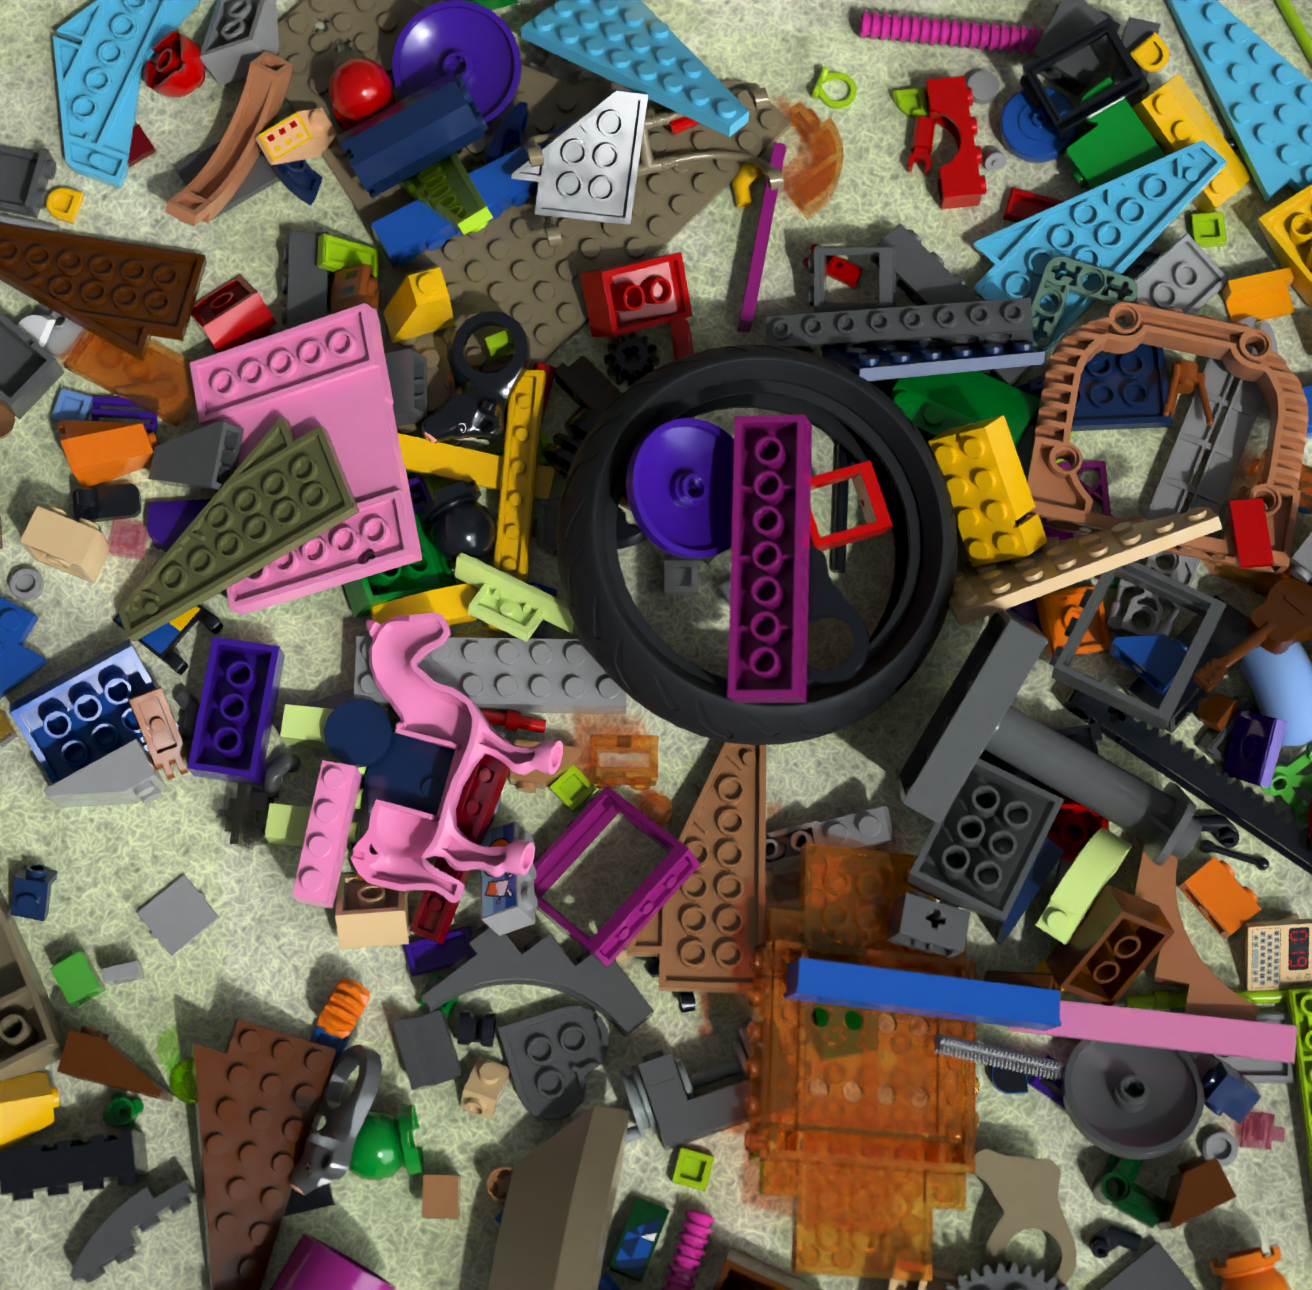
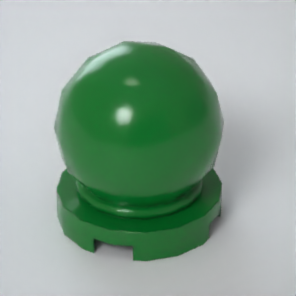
M399 1105L396 1116L384 1110L368 1111L353 1146L348 1169L351 1173L361 1179L381 1181L394 1176L402 1166L406 1168L409 1176L424 1172L423 1148H415L413 1130L420 1129L415 1105Z

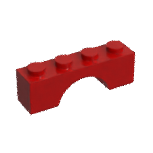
M965 76L927 79L924 91L928 117L933 118L937 125L945 128L953 136L958 150L957 155L952 161L939 168L937 187L941 210L979 206L982 195L986 194L985 175L979 174L978 165L982 164V152L980 145L975 146L974 136L977 135V120L975 116L970 115L969 107L973 106L972 88L966 87Z

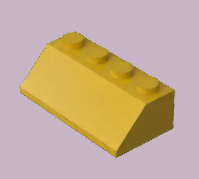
M1179 73L1132 107L1166 156L1204 140L1227 161V165L1192 200V203L1200 213H1207L1217 208L1238 192L1252 178Z

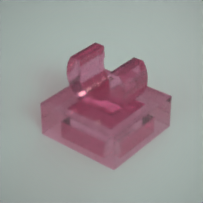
M1249 1112L1242 1121L1240 1147L1251 1150H1271L1272 1142H1284L1285 1128L1274 1126V1114Z

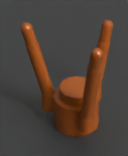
M1179 360L1172 364L1171 382L1164 404L1163 416L1167 417L1171 409L1173 417L1178 393H1192L1194 388L1198 386L1207 424L1212 426L1214 422L1205 387V373H1198V365L1195 362Z

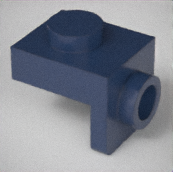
M42 864L25 865L14 877L11 915L45 921L49 913L51 885L57 879V871L50 870Z

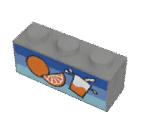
M513 821L487 831L481 846L502 847L509 845L516 839L530 841L534 846L535 842L528 831L525 832ZM533 862L528 873L524 876L506 871L500 877H493L480 870L481 919L499 936L536 923L535 908H537L538 902L534 893L536 869Z

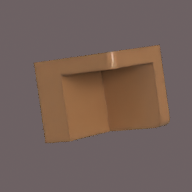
M423 1175V1218L460 1219L461 1176Z

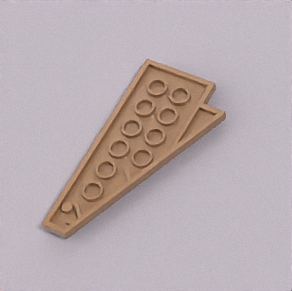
M725 742L678 841L690 849L700 863V866L627 946V956L659 957V991L764 994L766 745Z

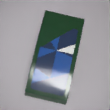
M637 1197L609 1270L642 1283L670 1210Z

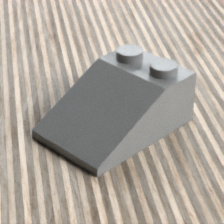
M217 0L201 49L200 58L218 84L222 85L231 81L238 82L247 77L250 62L265 51L277 56L279 37L276 0Z
M135 739L47 787L43 791L60 808L137 804L141 801L146 804L160 797L162 794L160 790L167 786L147 750Z

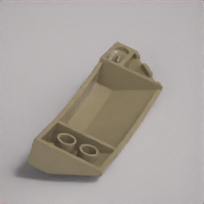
M594 1105L514 1165L498 1233L488 1290H598L618 1182H620L630 1110Z

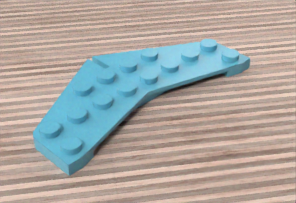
M96 0L56 30L59 37L81 44L78 45L53 36L65 160L73 172L119 189L122 188L128 173V158L132 130L135 124L142 69L146 65L147 60H150L156 54L153 51L156 43L164 35L175 31L201 0Z

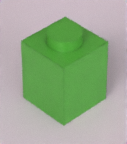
M75 950L64 953L56 959L58 964L50 968L66 1000L74 1007H78L106 991L88 955L81 950L77 953Z

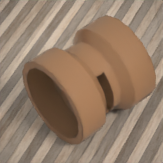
M497 1168L489 1175L487 1180L489 1195L495 1201L505 1204L513 1173L512 1168Z

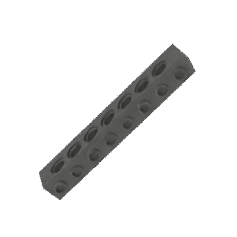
M1031 298L766 316V345L793 348L816 354L822 357V348L878 347L882 345L908 347L909 343L914 342L927 343L928 346H970L990 343L1011 344L1015 341L1034 342Z

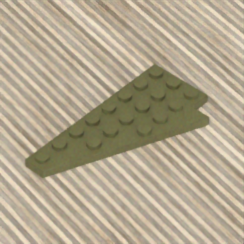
M281 417L276 421L118 609L128 639L134 642L360 512L328 431L320 425L296 439L290 422L287 419Z

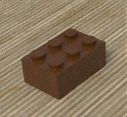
M1107 884L1089 907L1066 945L1059 942L1045 961L1060 988L1100 1004L1113 1006L1174 934V930L1158 905Z

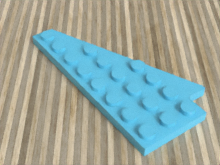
M1201 140L977 240L973 244L974 248L994 266L972 288L973 291L984 301L1031 298L1032 305L1047 264L1050 260L1059 256L1122 274L1227 165V161L1204 140ZM1061 265L1058 270H1052L1055 273L1056 280H1061L1062 276L1073 278L1071 285L1077 286V276L1081 270L1076 269L1075 276L1068 274L1064 265ZM1095 274L1087 275L1082 281V286L1088 291H1095L1101 285V279ZM1107 279L1106 290L1111 286V279ZM1070 293L1053 341L1047 348L1042 350L1046 353L1095 301ZM1047 295L1040 301V307L1046 312L1054 311L1059 305V300L1053 295ZM1036 314L1034 318H1040V324L1038 329L1033 331L1034 342H1038L1040 337H1047L1043 331L1045 321L1052 324L1054 320L1044 319Z

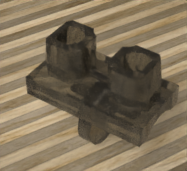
M530 43L523 65L574 86H577L583 67L533 43Z
M238 783L236 798H229L228 809L217 810L216 816L219 819L226 820L224 832L231 833L229 844L240 846L242 849L253 850L254 845L267 844L269 842L264 837L266 824L257 823L258 812H268L269 804L274 803L275 796L273 794L262 791L248 783Z

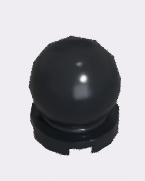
M463 480L441 488L433 493L436 498L427 505L424 501H421L416 507L422 522L432 523L430 534L435 549L444 559L456 563L460 553L481 560L489 554L495 545L497 530L494 519L484 505L476 502L482 494L475 480L469 483L470 486H466Z

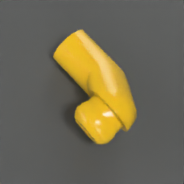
M747 162L742 164L737 175L732 180L737 208H745L752 205L749 186L753 181H758L762 177V168Z

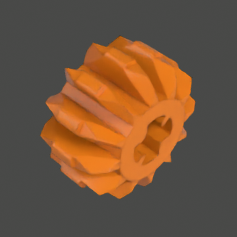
M346 977L339 980L317 1017V1026L324 1029V1032L331 1036H336L340 1039L347 1037L364 1011L370 998V991L355 980L352 981Z

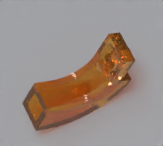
M799 101L790 108L789 119L792 121V126L810 146L815 161L807 172L789 184L788 197L808 220L821 211L834 196L841 178L844 149L839 130L832 119L829 117L820 124L817 114L811 108L806 109Z

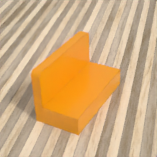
M1291 267L1228 280L1221 293L1230 322L1240 321L1250 316L1256 317V322L1292 315L1294 307L1288 291L1289 286L1294 280Z

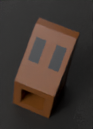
M363 264L335 273L330 300L333 313L363 303L368 304L373 309H379L381 290L378 289V277H374L371 265Z

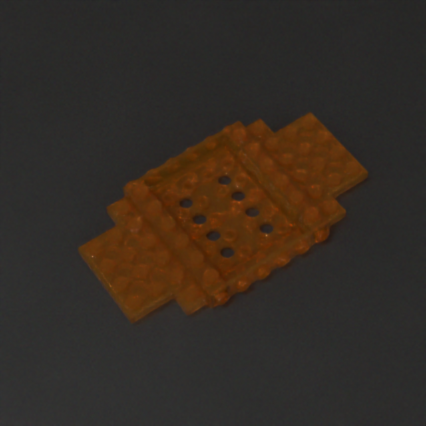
M812 843L801 845L800 911L777 908L768 909L766 911V941L755 946L750 955L749 966L750 970L753 971V985L749 990L748 1002L750 1007H752V1021L748 1025L747 1037L748 1041L751 1042V1056L748 1058L746 1066L747 1077L750 1078V1092L747 1094L745 1101L746 1113L749 1114V1129L745 1133L744 1146L746 1151H748L749 1161H760L759 1196L793 1199L791 1273L920 1282L932 1281L933 1209L966 1210V1176L975 1174V1154L978 1152V1149L975 1147V1133L979 1127V1116L976 1112V1096L979 1092L976 1062L974 1063L973 1060L970 1062L969 1059L968 1061L966 1059L962 1060V1057L958 1059V1056L954 1058V1055L950 1057V1054L949 1056H946V1054L943 1056L942 1053L939 1055L938 1052L935 1054L933 1039L936 1035L939 1037L940 1034L976 1042L978 1022L784 999L787 963H797L798 958L979 980V975L976 973V962L967 960V937L964 952L954 958L940 957L886 941L893 901L910 891L923 893L906 885L909 873L918 855ZM925 894L927 899L935 901V898ZM817 1007L823 1008L829 1017L828 1024L823 1028L817 1027L811 1019L812 1011ZM848 1011H855L861 1016L862 1025L859 1030L853 1031L846 1026L845 1015ZM881 1014H888L893 1018L895 1028L892 1033L886 1034L879 1029L878 1018ZM914 1017H921L927 1023V1033L923 1037L916 1036L911 1030V1021ZM814 1079H821L827 1086V1094L823 1099H816L810 1092V1084ZM847 1082H854L859 1086L861 1095L857 1102H850L845 1098L843 1089ZM882 1084L888 1085L893 1090L894 1099L890 1105L882 1104L877 1098V1090ZM915 1087L921 1088L926 1093L927 1102L922 1108L914 1106L910 1100V1093Z

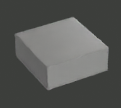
M137 961L102 968L104 982L110 986L145 978L143 966Z

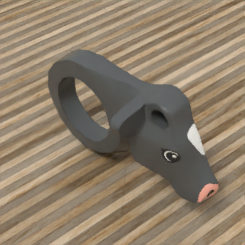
M360 1044L354 1045L346 1049L331 1067L321 1099L322 1114L326 1123L323 1128L316 1132H311L308 1136L302 1158L293 1168L290 1178L291 1187L302 1195H307L315 1188L335 1179L343 1178L348 1171L355 1140L374 1101L381 1079L382 1063L380 1054L375 1049ZM359 1065L355 1087L349 1098L341 1106V1097L345 1083L350 1074Z

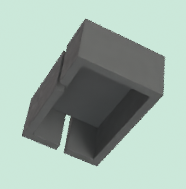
M0 312V404L20 420L65 372L51 354L38 343L33 342L25 332Z

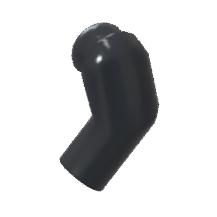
M1193 815L1192 818L1203 824L1201 832H1210L1224 847L1233 848L1239 843L1238 830L1224 815Z

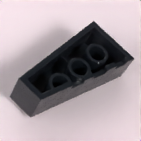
M135 1130L120 1131V1137L118 1135L102 1134L90 1136L87 1142L82 1140H66L56 1142L52 1147L36 1145L0 1151L1 1195L12 1196V1202L34 1199V1192L47 1191L48 1197L69 1194V1187L83 1186V1192L104 1189V1182L117 1180L119 1187L140 1184L139 1177L149 1176L145 1134Z

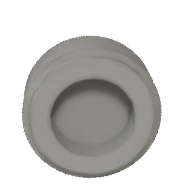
M978 71L969 78L967 87L972 88L973 102L988 104L997 97L999 81L993 73Z
M29 567L20 568L11 575L9 589L20 601H34L44 590V580L35 569Z
M1215 1131L1209 1133L1203 1139L1201 1152L1205 1159L1216 1157L1221 1167L1231 1164L1236 1159L1238 1145L1231 1134L1225 1131Z

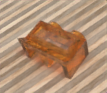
M591 734L588 744V784H594L599 789H604L606 786L614 789L616 785H630V788L634 790H646L650 786H656L658 780L659 736Z

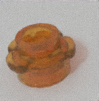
M658 793L647 795L645 801L641 802L639 806V811L658 825L666 824L672 817V812L670 811L672 809L671 801L666 796L661 797ZM658 807L659 812H653V808Z

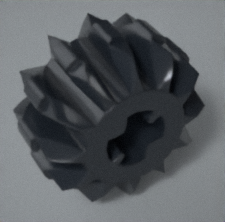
M634 332L630 333L629 340H625L622 335L617 336L618 344L609 343L607 348L610 354L604 356V363L609 365L606 369L607 375L616 376L615 383L618 386L625 379L628 380V388L634 384V380H639L655 370L654 367L660 364V358L655 355L657 353L656 345H647L648 337L646 335L641 337L639 341L636 340ZM631 356L637 357V363L632 360V364L626 363V358L629 357L631 360Z

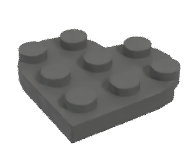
M576 1005L562 1007L498 1028L515 1088L524 1108L536 1118L548 1121L560 1120L574 1113L584 1101L587 1089L585 1075L597 1069L606 1059L609 1037L608 1029L602 1018L592 1010Z

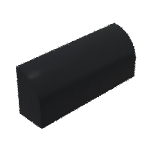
M1214 595L1213 598L1227 605L1165 729L1171 734L1210 693L1203 690L1193 681L1195 672L1213 658H1220L1249 635L1246 631V624L1249 618L1217 595ZM1197 614L1175 639L1181 641L1189 649L1204 617ZM1235 664L1228 668L1227 673L1235 666ZM1138 677L1128 688V692L1131 697L1159 710L1170 686L1161 695Z

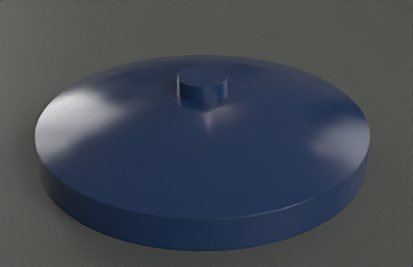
M393 733V740L386 751L387 753L381 760L368 766L364 793L370 817L376 799L437 816L455 750ZM501 795L499 797L498 803L496 805L493 816L489 823L488 829L494 821L495 816L498 812Z

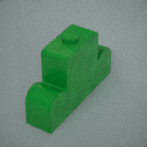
M1108 77L1086 93L1077 102L1076 107L1114 87L1115 84L1112 79ZM1125 98L1082 122L1084 125L1092 126V130L1067 147L1062 153L1063 158L1073 170L1070 173L1071 178L1080 189L1085 187L1087 191L1166 156Z

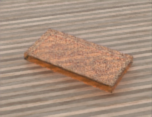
M86 330L63 362L65 369L157 415V417L176 427L195 401L190 362L193 361L152 340L149 342L143 361L136 359Z

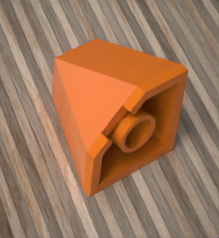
M72 420L57 422L59 432L63 434L59 437L70 469L83 488H93L150 466L154 448L160 445L155 432L148 433L143 423Z

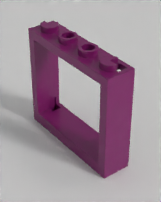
M606 786L595 799L592 798L590 804L583 812L568 824L566 830L553 844L545 849L543 855L535 862L536 879H534V893L538 902L536 909L605 967H608L700 866V863L689 848L610 787ZM619 814L669 854L591 939L541 897Z

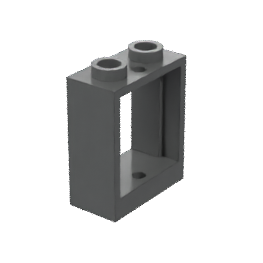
M896 245L817 246L814 248V253L809 254V273H814V286L809 287V305L814 306V313L896 307ZM826 255H879V303H827Z

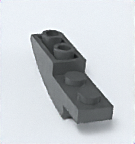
M183 1180L157 1196L152 1187H145L130 1197L100 1225L89 1239L71 1271L70 1276L72 1280L82 1281L84 1279L88 1284L104 1275L106 1272L103 1267L116 1260L117 1264H121L135 1256L137 1252L134 1248L142 1244L136 1233L138 1229L142 1233L147 1232L161 1223L159 1216L169 1210L173 1214L178 1213L192 1204L190 1198L197 1194L191 1181Z

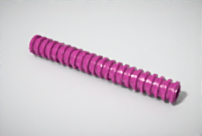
M863 10L860 19L859 35L861 39H865V36H870L871 40H874L875 37H880L881 41H884L885 38H890L892 42L895 39H900L902 43L905 40H909V43L919 41V44L929 42V45H934V42L939 43V46H944V43L949 44V47H953L956 44L959 48L967 45L969 49L977 46L978 50L988 47V51L998 48V52L1007 49L1008 53L1017 50L1018 54L1027 51L1029 55L1036 46L1045 27H1041L1040 30H1037L1035 26L1026 29L1025 25L1016 28V24L1006 27V23L996 26V22L986 25V21L977 24L976 20L967 23L966 19L957 22L956 18L947 21L946 17H943L942 20H937L935 16L932 19H927L925 15L922 18H917L915 14L912 17H907V14L904 13L902 16L893 13L891 16L888 15V12H883V15L878 14V11H873V14H870L868 10Z
M693 1209L685 1210L684 1214L687 1218L686 1221L681 1223V1226H684L683 1232L679 1231L678 1237H681L680 1242L675 1243L677 1252L676 1254L672 1253L671 1258L674 1259L673 1265L669 1264L668 1266L671 1272L670 1275L665 1276V1280L668 1282L666 1286H662V1290L695 1289L696 1284L693 1283L694 1277L698 1278L699 1276L696 1270L697 1267L702 1266V1262L699 1261L700 1257L705 1256L703 1247L708 1245L709 1241L706 1240L707 1234L710 1235L712 1232L709 1229L710 1223L714 1224L715 1222L711 1215Z

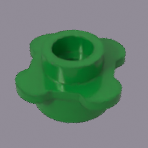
M122 1092L114 1093L111 1096V1103L107 1108V1112L103 1114L104 1123L109 1126L117 1125L122 1128V1131L134 1130L136 1128L135 1120L138 1114L144 1110L143 1102L139 1099H128ZM122 1109L126 1110V1115L124 1116L120 1114Z

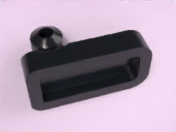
M131 483L77 489L73 492L74 517L78 522L80 518L91 522L135 518L142 511L141 493L137 486Z

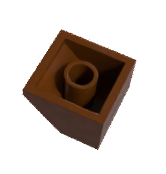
M1204 1155L1195 1156L1177 1165L1180 1172L1172 1175L1164 1198L1166 1201L1165 1210L1157 1225L1160 1230L1173 1229L1237 1197L1216 1157L1205 1159Z

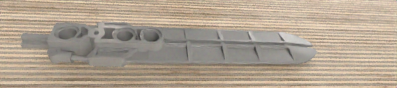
M1250 316L1239 322H1244L1253 328L1257 318ZM1263 320L1260 330L1265 331L1272 341L1271 350L1278 354L1274 332L1270 324ZM1252 347L1250 353L1258 354L1257 350ZM1209 358L1203 372L1205 373V387L1214 423L1212 426L1207 424L1197 387L1145 516L1147 521L1180 514L1187 494L1193 496L1187 511L1197 507H1209L1219 515L1265 398L1257 383L1239 379L1231 401L1225 400L1234 376L1226 369L1222 360ZM1221 408H1225L1227 411L1214 444L1208 443ZM1204 451L1210 452L1197 487H1192L1191 484ZM1161 551L1139 559L1136 562L1191 587L1201 559ZM1155 559H1165L1169 563L1170 569L1163 570L1156 565ZM1120 578L1117 585L1115 602H1111L1109 610L1108 629L1116 633L1115 635L1118 637L1162 634L1169 636L1173 629L1171 624L1182 607ZM1133 589L1139 595L1132 597L1123 614L1124 604H1122L1124 590ZM1166 602L1172 611L1166 621H1161L1159 624L1164 611L1161 603ZM1132 617L1142 618L1146 622V629L1136 628L1132 624ZM1114 657L1113 666L1117 667L1120 671L1131 672L1130 669Z

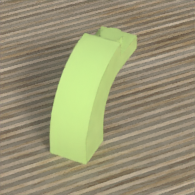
M1104 827L1100 828L1086 844L1063 877L1036 926L1066 945L1101 889L1118 870L1132 845Z

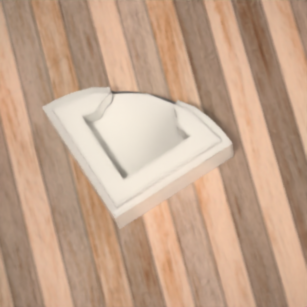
M30 315L23 318L17 326L33 342L35 341L41 347H45L56 319L49 315Z

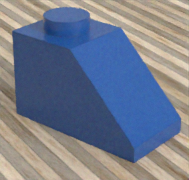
M1165 634L1116 637L1111 644L1109 653L1162 695L1172 684L1188 648L1178 639L1173 638L1171 640Z

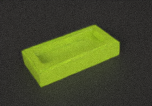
M325 233L318 237V268L338 272L368 264L372 267L374 277H378L379 280L380 249Z

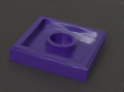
M1239 709L1222 774L1227 772L1229 777L1270 788L1287 721Z

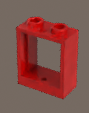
M871 460L811 477V490L852 479L867 524L820 537L810 507L809 549L817 548L820 551H825L884 534L893 526Z

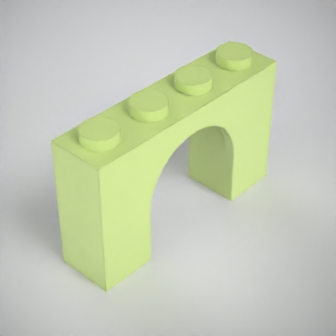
M285 704L280 738L285 745L319 748L330 751L325 743L324 728L328 716L334 709ZM368 766L359 767L358 770L362 776H366ZM360 787L346 852H351V843H357L359 838L360 824L355 822L356 809L363 808L365 795L364 789H360ZM270 803L264 837L270 844L303 847L312 806L303 807Z

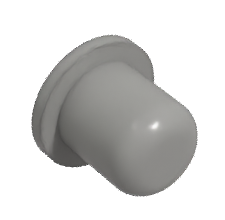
M988 147L984 151V165L988 171L1001 169L1005 166L1006 156L999 152L996 147Z

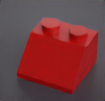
M241 274L196 301L191 314L192 319L217 353L246 344L254 338H261L270 331L272 326L277 324L258 291Z

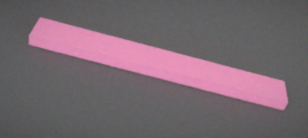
M1061 1000V1026L1047 1031L1009 1026V1030L1013 1032L1294 1063L1297 1026Z

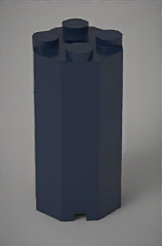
M450 73L341 133L337 137L343 151H348V160L363 187L369 192L371 198H374L484 137V131L489 128L461 75L453 76Z

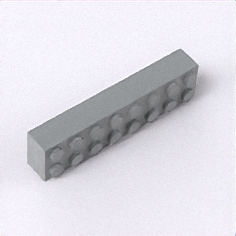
M356 636L354 700L364 699L372 701L385 711H395L373 681L369 665V647L372 643V637ZM449 637L444 645L428 653L417 665L433 681L455 688L470 698L479 709L483 708L505 713L506 710H513L520 713L626 714L627 693L599 665L583 639L530 638L526 642L519 638Z

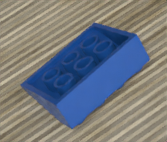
M127 639L9 704L10 714L52 784H55L135 739L148 751L149 749L129 702V697L153 689L157 685L131 640Z

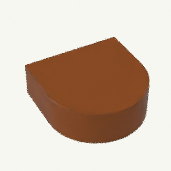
M1212 694L1199 703L1197 714L1205 726L1222 731L1240 706L1234 698L1223 694Z

